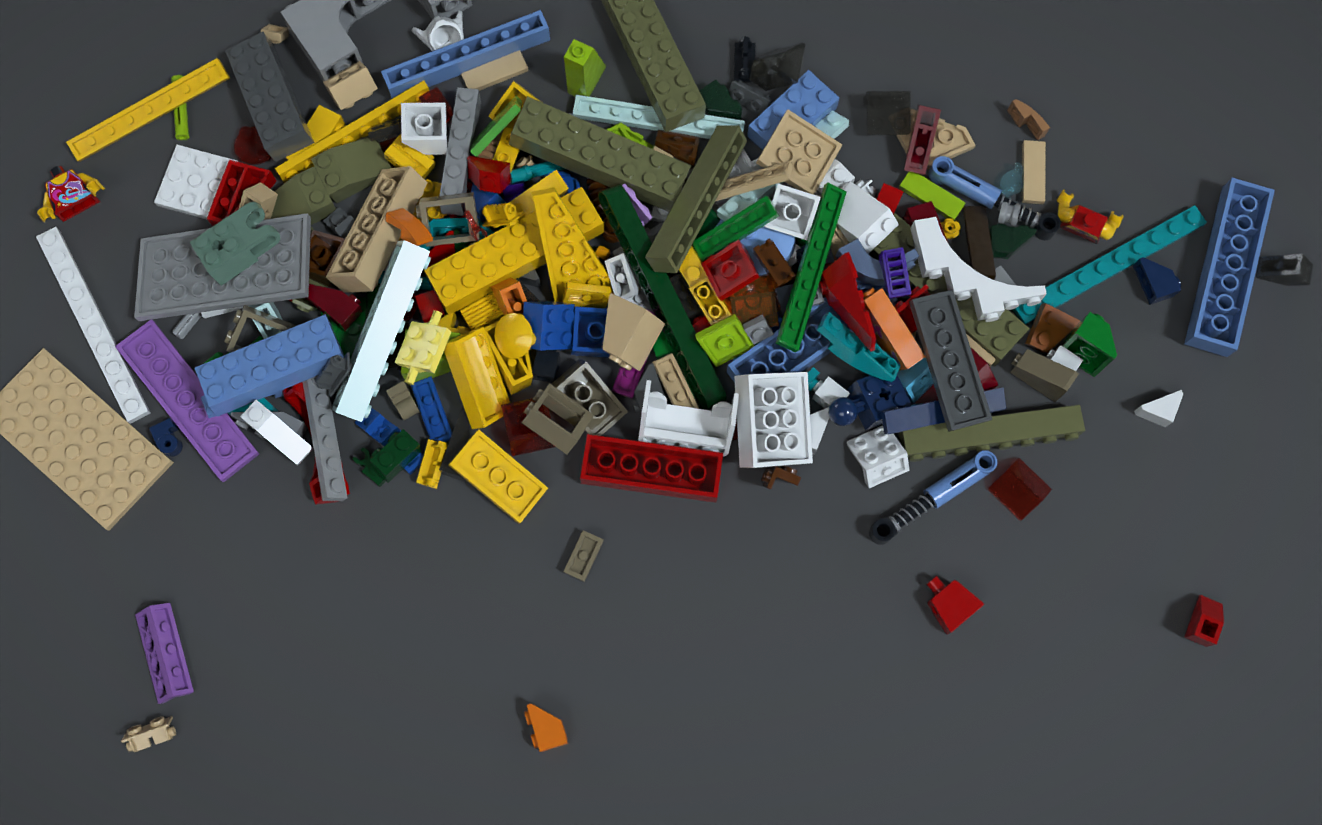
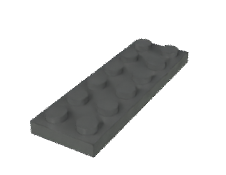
M953 290L910 300L911 311L948 432L993 420Z

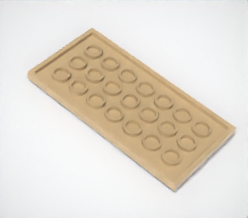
M44 348L0 391V434L108 531L174 463Z

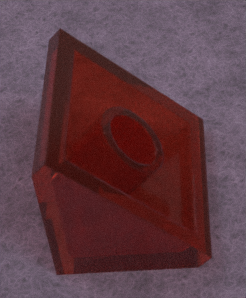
M1020 458L988 488L1020 521L1036 508L1052 490Z

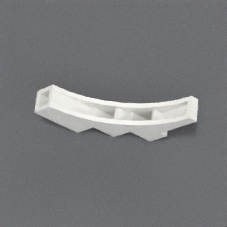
M936 217L914 220L910 229L915 249L919 254L918 263L922 278L936 279L944 274L948 291L953 290L957 300H966L972 296L978 321L992 322L998 320L1005 309H1014L1021 304H1027V306L1037 305L1041 303V300L1047 294L1045 285L1030 287L1009 285L978 273L963 262L952 250L941 232Z

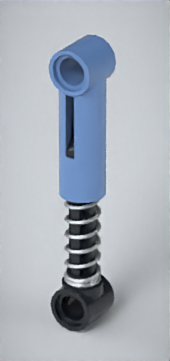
M939 156L932 163L928 174L930 180L935 184H944L989 209L995 206L1000 211L1003 201L1013 206L1018 204V201H1012L1011 197L1006 198L1004 194L1001 195V189L954 165L949 157ZM937 168L944 169L945 173L939 172ZM1022 205L1020 208L1018 221L1022 220L1025 222V225L1029 224L1038 239L1043 241L1050 240L1059 230L1061 221L1056 214L1051 212L1039 214V212H1033L1031 208H1025V205ZM1043 224H1048L1051 229H1046Z
M990 451L979 452L976 456L926 488L924 496L920 495L919 499L913 500L911 505L907 504L905 509L901 508L899 513H893V516L877 520L869 531L871 540L878 545L888 543L898 534L901 527L904 525L908 526L911 520L914 521V518L917 516L921 517L920 514L923 512L927 513L929 508L938 509L985 476H988L997 466L996 456ZM979 459H983L988 463L987 469L980 466ZM969 471H972L971 475H969L959 483L956 481ZM877 527H884L888 535L881 537L877 533Z

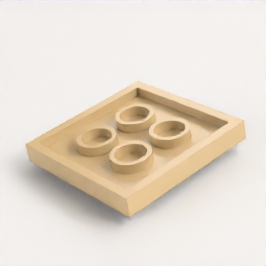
M787 109L756 164L766 168L790 161L793 169L790 179L784 182L797 190L815 195L842 144Z

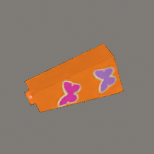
M871 288L864 292L865 309L863 311L868 310L876 340L880 348L901 365L899 370L909 369L925 358L924 353L883 288L877 290Z

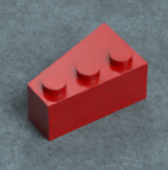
M229 160L207 216L209 223L214 226L237 211L245 189L258 183H262L271 189L277 182L272 172Z

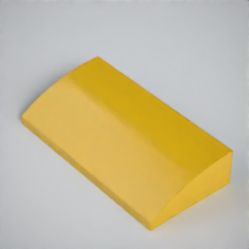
M484 327L449 340L444 353L471 428H485L512 412L513 409Z

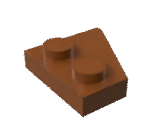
M1041 303L1025 344L1042 353H1048L1080 323V320L1046 303Z

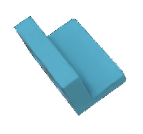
M926 357L909 369L899 370L897 373L912 403H915L934 384Z

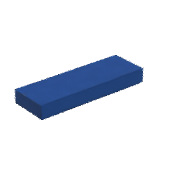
M432 376L414 382V385H411L430 440L437 442L454 440Z

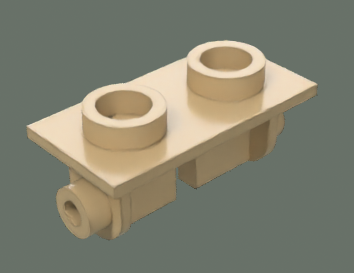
M163 716L150 721V724L142 727L141 725H135L127 730L121 742L129 741L126 743L127 750L129 752H137L151 747L150 737L153 738L155 745L171 740L176 735L174 726H169L173 717L165 719Z

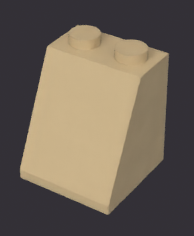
M611 293L608 300L603 350L609 353L608 358L618 363L619 366L629 371L631 368L640 371L665 323L647 309Z

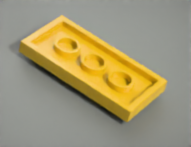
M479 429L448 464V466L518 524L523 521L548 489L546 485Z

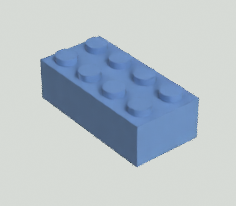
M808 70L749 125L747 137L763 150L787 109L815 126L831 111L837 109L840 98Z

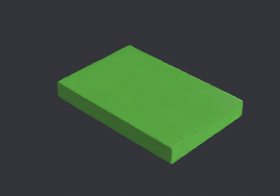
M517 95L472 141L470 152L474 156H478L521 111L522 100Z

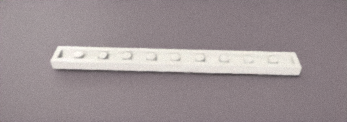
M54 227L36 236L127 422L131 424L147 416L151 412L123 356L116 349L115 346L117 344L60 230Z

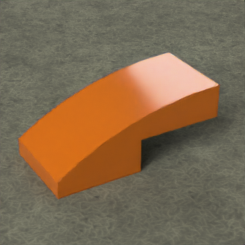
M404 208L386 213L385 221L401 229L400 238L417 246L433 241V236L423 223Z

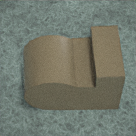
M404 381L386 390L404 421L420 412Z

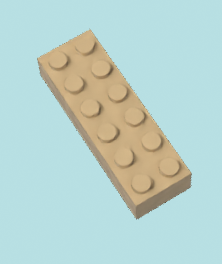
M411 166L382 169L326 276L328 280L344 293L370 292L377 287L378 280L383 270L387 267L388 260L401 236V229L385 221L386 213L404 208L413 214L414 208L419 198L423 195L428 183Z

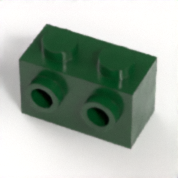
M404 429L400 433L395 432L388 439V444L385 447L378 448L371 455L370 464L372 469L387 483L421 453L420 444Z

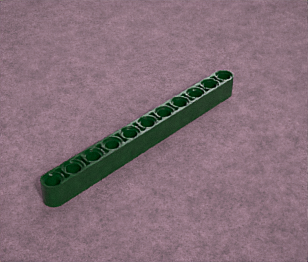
M619 184L599 192L598 198L603 211L655 316L665 323L662 330L700 407L704 410H710L713 405L722 401L726 402V393L706 352L696 339V332L667 273L654 272L645 258L652 243L626 190Z

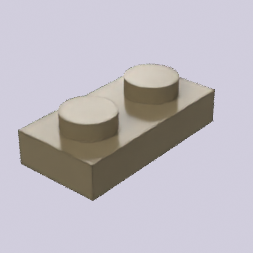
M583 530L563 572L585 583L604 539Z

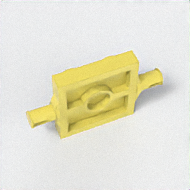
M433 310L428 323L411 321L394 362L399 366L410 369L404 381L407 384L414 385L418 373L430 372L435 374L452 332L448 328L438 326L443 315L439 311Z

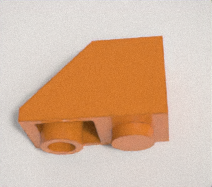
M533 704L527 705L528 711L524 713L527 724L532 725L535 734L531 735V739L535 749L539 748L540 752H544L569 744L562 720Z

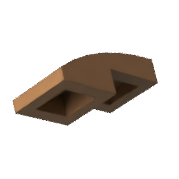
M1017 99L1012 101L1007 111L1017 126L1021 127L1027 124L1037 141L1045 137L1050 129L1046 121L1025 103Z

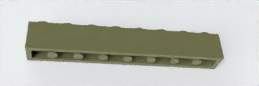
M739 125L717 126L645 256L654 272H678L747 143V139Z
M1080 405L992 416L993 420L950 432H948L946 423H940L902 431L898 434L900 444L906 450L908 459H910V462L923 460L926 456H932L933 459L946 457V454L949 453L961 456L968 454V451L977 450V453L981 451H990V448L999 447V450L1010 449L1015 444L1027 447L1034 445L1038 441H1043V444L1054 443L1060 438H1065V441L1079 439V436L1086 430Z

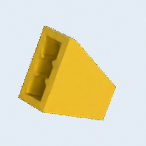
M555 170L509 203L516 206L517 212H525L519 218L521 219L535 211L532 192L554 187L559 196L563 197L569 188L558 171Z

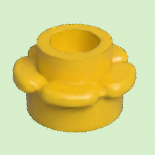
M947 218L944 222H941L947 239L956 238L959 235L961 227L957 221Z

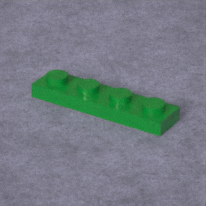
M766 195L694 240L693 246L700 260L704 262L711 255L725 249L728 244L742 240L779 217V214L770 197Z

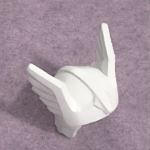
M458 10L456 19L437 16L430 22L426 30L422 31L413 27L411 31L432 51L464 40L462 11Z

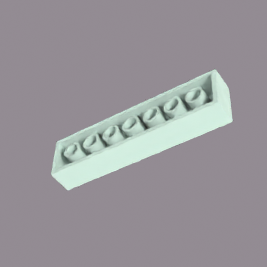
M405 240L397 242L350 359V363H352L351 373L344 378L332 404V410L336 413L362 422L363 418L369 416L372 407L369 405L372 396L376 397L379 391L380 384H378L380 375L384 376L389 363L386 360L388 355H392L395 351L397 342L394 340L397 333H401L406 321L403 320L405 312H410L413 306L414 299H411L414 290L418 291L422 283L420 275L422 270H426L430 263L431 257L428 256L430 251Z

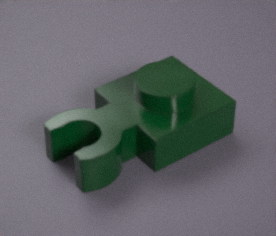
M362 448L361 451L365 454V458L358 460L354 456L353 460L359 466H366L362 472L381 487L385 480L372 469L370 452Z

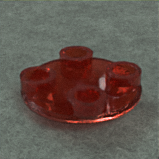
M256 126L242 127L234 142V151L239 160L250 165H258L268 161L271 156L264 149Z

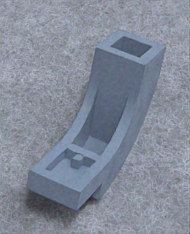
M859 239L838 249L835 255L837 259L844 253H850L858 275L856 280L870 285H885L880 261L872 258L865 251ZM916 249L905 253L907 270L912 269L916 265L915 262L919 257ZM899 266L891 267L889 269L890 271L899 270ZM901 275L891 277V280L902 279Z

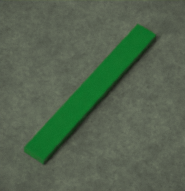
M826 183L823 187L776 339V344L793 352L799 351L847 193L830 183Z

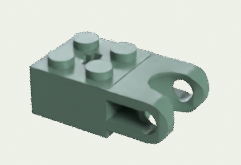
M257 202L247 203L189 242L209 275L221 286L259 261V256L270 250L280 241L279 232L271 225H264L256 229L265 218L264 210Z

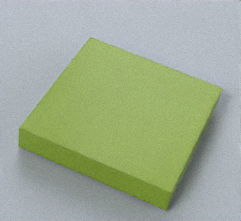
M736 314L695 334L697 341L716 367L746 353L755 346Z

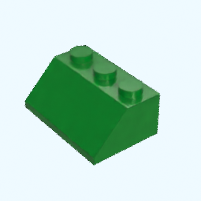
M1091 312L1070 332L1061 345L1083 359L1079 368L1093 377L1099 374L1117 356L1110 324L1105 322L1102 316Z

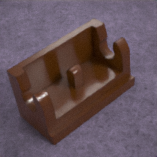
M767 239L763 245L753 248V254L776 288L782 287L796 278L795 273L771 239Z

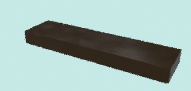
M964 206L963 217L970 267L978 273L995 280L996 271L986 206Z

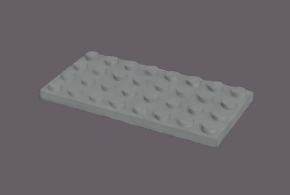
M306 213L263 220L256 229L264 225H271L280 234L279 243L259 256V261L222 286L209 275L189 243L210 228L141 238L134 318L138 321L308 297L311 217Z

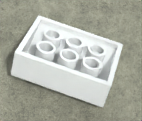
M791 372L734 376L735 393H739L737 430L740 468L813 463L808 373Z

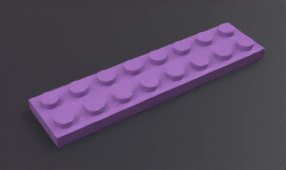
M152 319L115 346L222 482H225L260 454L228 413L208 418L201 401L204 392L197 374Z

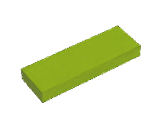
M909 171L899 185L900 190L921 203L932 201L936 212L945 218L955 220L966 202L919 173Z

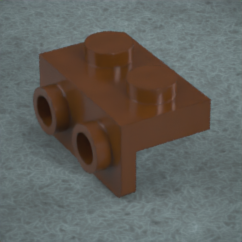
M782 465L781 468L771 466L770 469L766 468L761 480L764 481V487L771 489L776 477L797 486L801 477L796 475L797 470Z

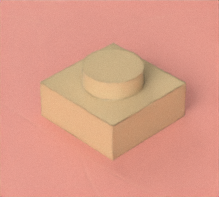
M268 24L261 29V32L266 34L271 43H281L289 37V29Z

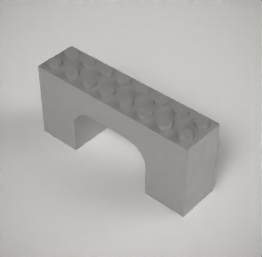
M299 0L294 4L288 5L280 12L291 35L324 82L359 61L363 63L357 47L348 36V30L355 21L391 0ZM418 0L432 20L437 16L452 18L458 14V10L464 11L472 6L471 0Z

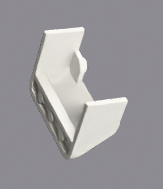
M647 380L638 441L723 453V457L728 455L736 424L739 393H734L732 404L722 401L713 405L711 411L667 404V398L662 393L650 392L651 381Z

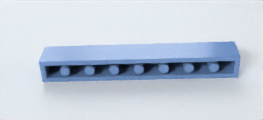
M541 10L385 69L381 73L393 99L423 80L428 87H431L519 50L521 52L550 41L549 27Z

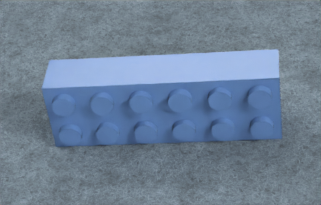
M325 314L197 366L195 370L208 406L218 417L255 400L262 399L320 375L322 370H325V366L332 356L339 355L344 358V354L333 327Z

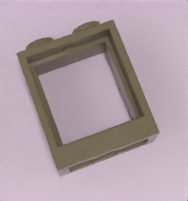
M474 192L420 198L419 205H416L417 218L422 219L423 225L430 233L427 207L465 203L469 233L433 237L432 242L425 243L426 247L480 240Z
M244 305L242 311L239 309L236 311L233 322L236 323L233 331L228 330L224 342L227 343L226 351L234 352L243 348L235 344L247 317L281 331H286L296 325Z
M549 383L544 391L540 388L532 399L536 403L531 401L524 411L527 416L522 423L562 452L568 454L578 442L594 415ZM542 404L572 424L574 426L572 431L569 433L538 411Z

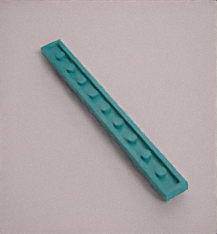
M1194 205L1045 288L1047 294L1041 300V303L1057 308L1133 266L1140 258H1147L1205 226L1207 221ZM1041 303L1033 306L1021 304L1012 310L1017 318L1026 325L1035 320Z

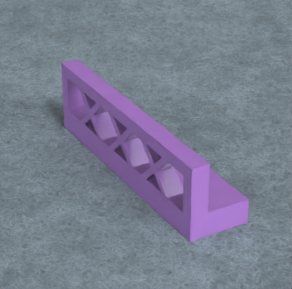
M171 604L151 605L135 614L158 704L165 703L175 697L193 693ZM164 685H165V689H166L167 695H165V692H164V688H163Z

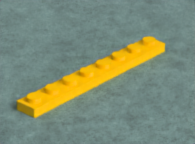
M216 58L70 139L66 143L76 160L81 162L225 82L230 77L221 61Z
M423 80L275 168L282 181L286 183L293 176L315 167L311 158L330 148L367 137L375 129L388 125L392 119L401 115V103H425L431 97L429 87Z

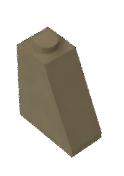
M1029 349L1023 355L1017 354L1011 363L1014 367L1010 372L1054 403L1068 391L1079 375L1075 370Z

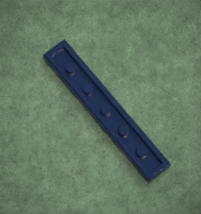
M1004 387L984 390L990 413L1006 409ZM939 400L881 411L884 434H893L945 422Z

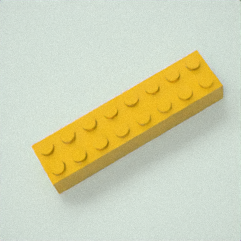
M582 187L561 197L587 241L604 233V222ZM536 211L519 219L517 224L511 227L506 226L424 270L448 316L492 293L491 286L510 277L516 280L546 264Z

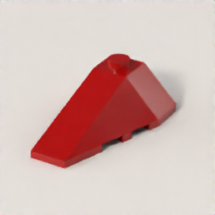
M847 252L822 272V281L819 282V287L822 295L826 296L828 304L869 351H875L876 335L868 310L863 311L865 309L863 291H858L857 271L850 253Z

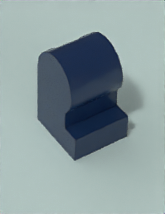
M171 418L149 428L161 452L171 457L181 453L183 448L182 442L174 434L179 428Z

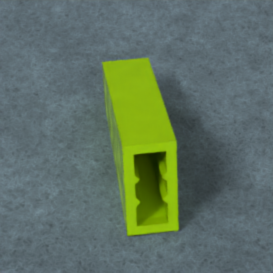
M575 39L564 55L568 93L575 97L576 95L590 97L606 68V65L593 47Z

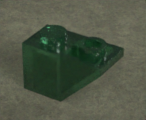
M715 79L699 91L706 104L705 115L741 120L742 106L737 100L731 98L724 84L720 85Z
M1006 224L992 225L989 232L993 258L1009 259L1031 241L1036 234V229H1031L1024 225L1017 227H1007Z

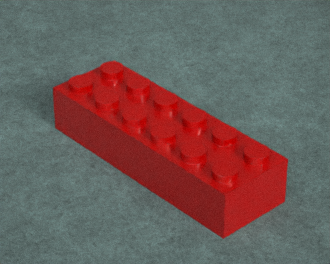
M587 434L580 481L581 484L716 503L723 453Z

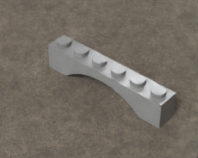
M457 87L440 196L467 193V157L470 156L472 140L481 109L479 89ZM465 203L440 206L441 213L464 216Z

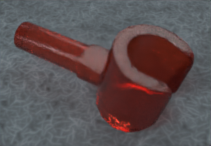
M465 211L464 214L472 228L471 236L479 242L476 234L481 231L484 237H487V232L477 225L470 211Z

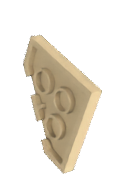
M911 108L894 113L888 118L906 154L916 110ZM939 118L927 169L931 168L933 161L939 156H946L951 159L974 149L976 145L966 127L958 124L955 126Z

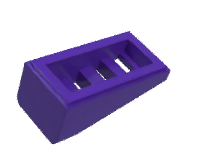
M903 247L881 251L879 261L888 298L892 299L911 295ZM897 258L895 261L888 262V259ZM899 266V270L890 271L889 269L891 267ZM901 275L902 279L891 280V277ZM901 284L904 286V288L895 290L892 288V286Z

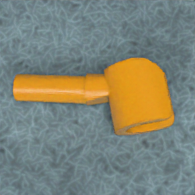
M599 246L595 252L598 258L605 261L611 253L604 246Z

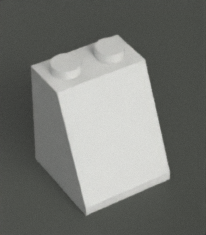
M848 181L841 188L847 193L837 227L849 243L859 239L863 248L869 254L899 224L890 208L851 181Z

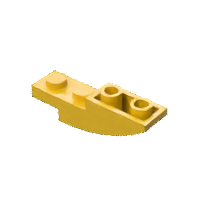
M691 246L679 270L688 283L689 290L712 326L732 314L725 300L721 301L717 297L701 265L703 262L693 246Z

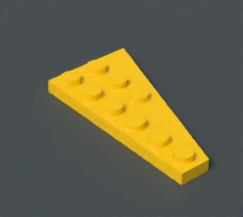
M553 187L532 192L554 301H562V295L567 282L611 287V293L614 294L607 271L556 189Z

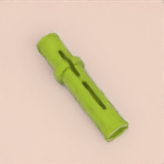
M174 75L171 77V81L173 83L184 76ZM187 103L174 109L175 138L177 140H187L190 138Z

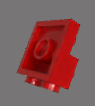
M740 240L728 244L725 249L711 255L706 261L701 263L717 297L721 301L759 278L753 265L754 262Z

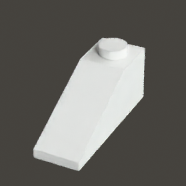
M257 400L240 416L297 465L313 450V447Z

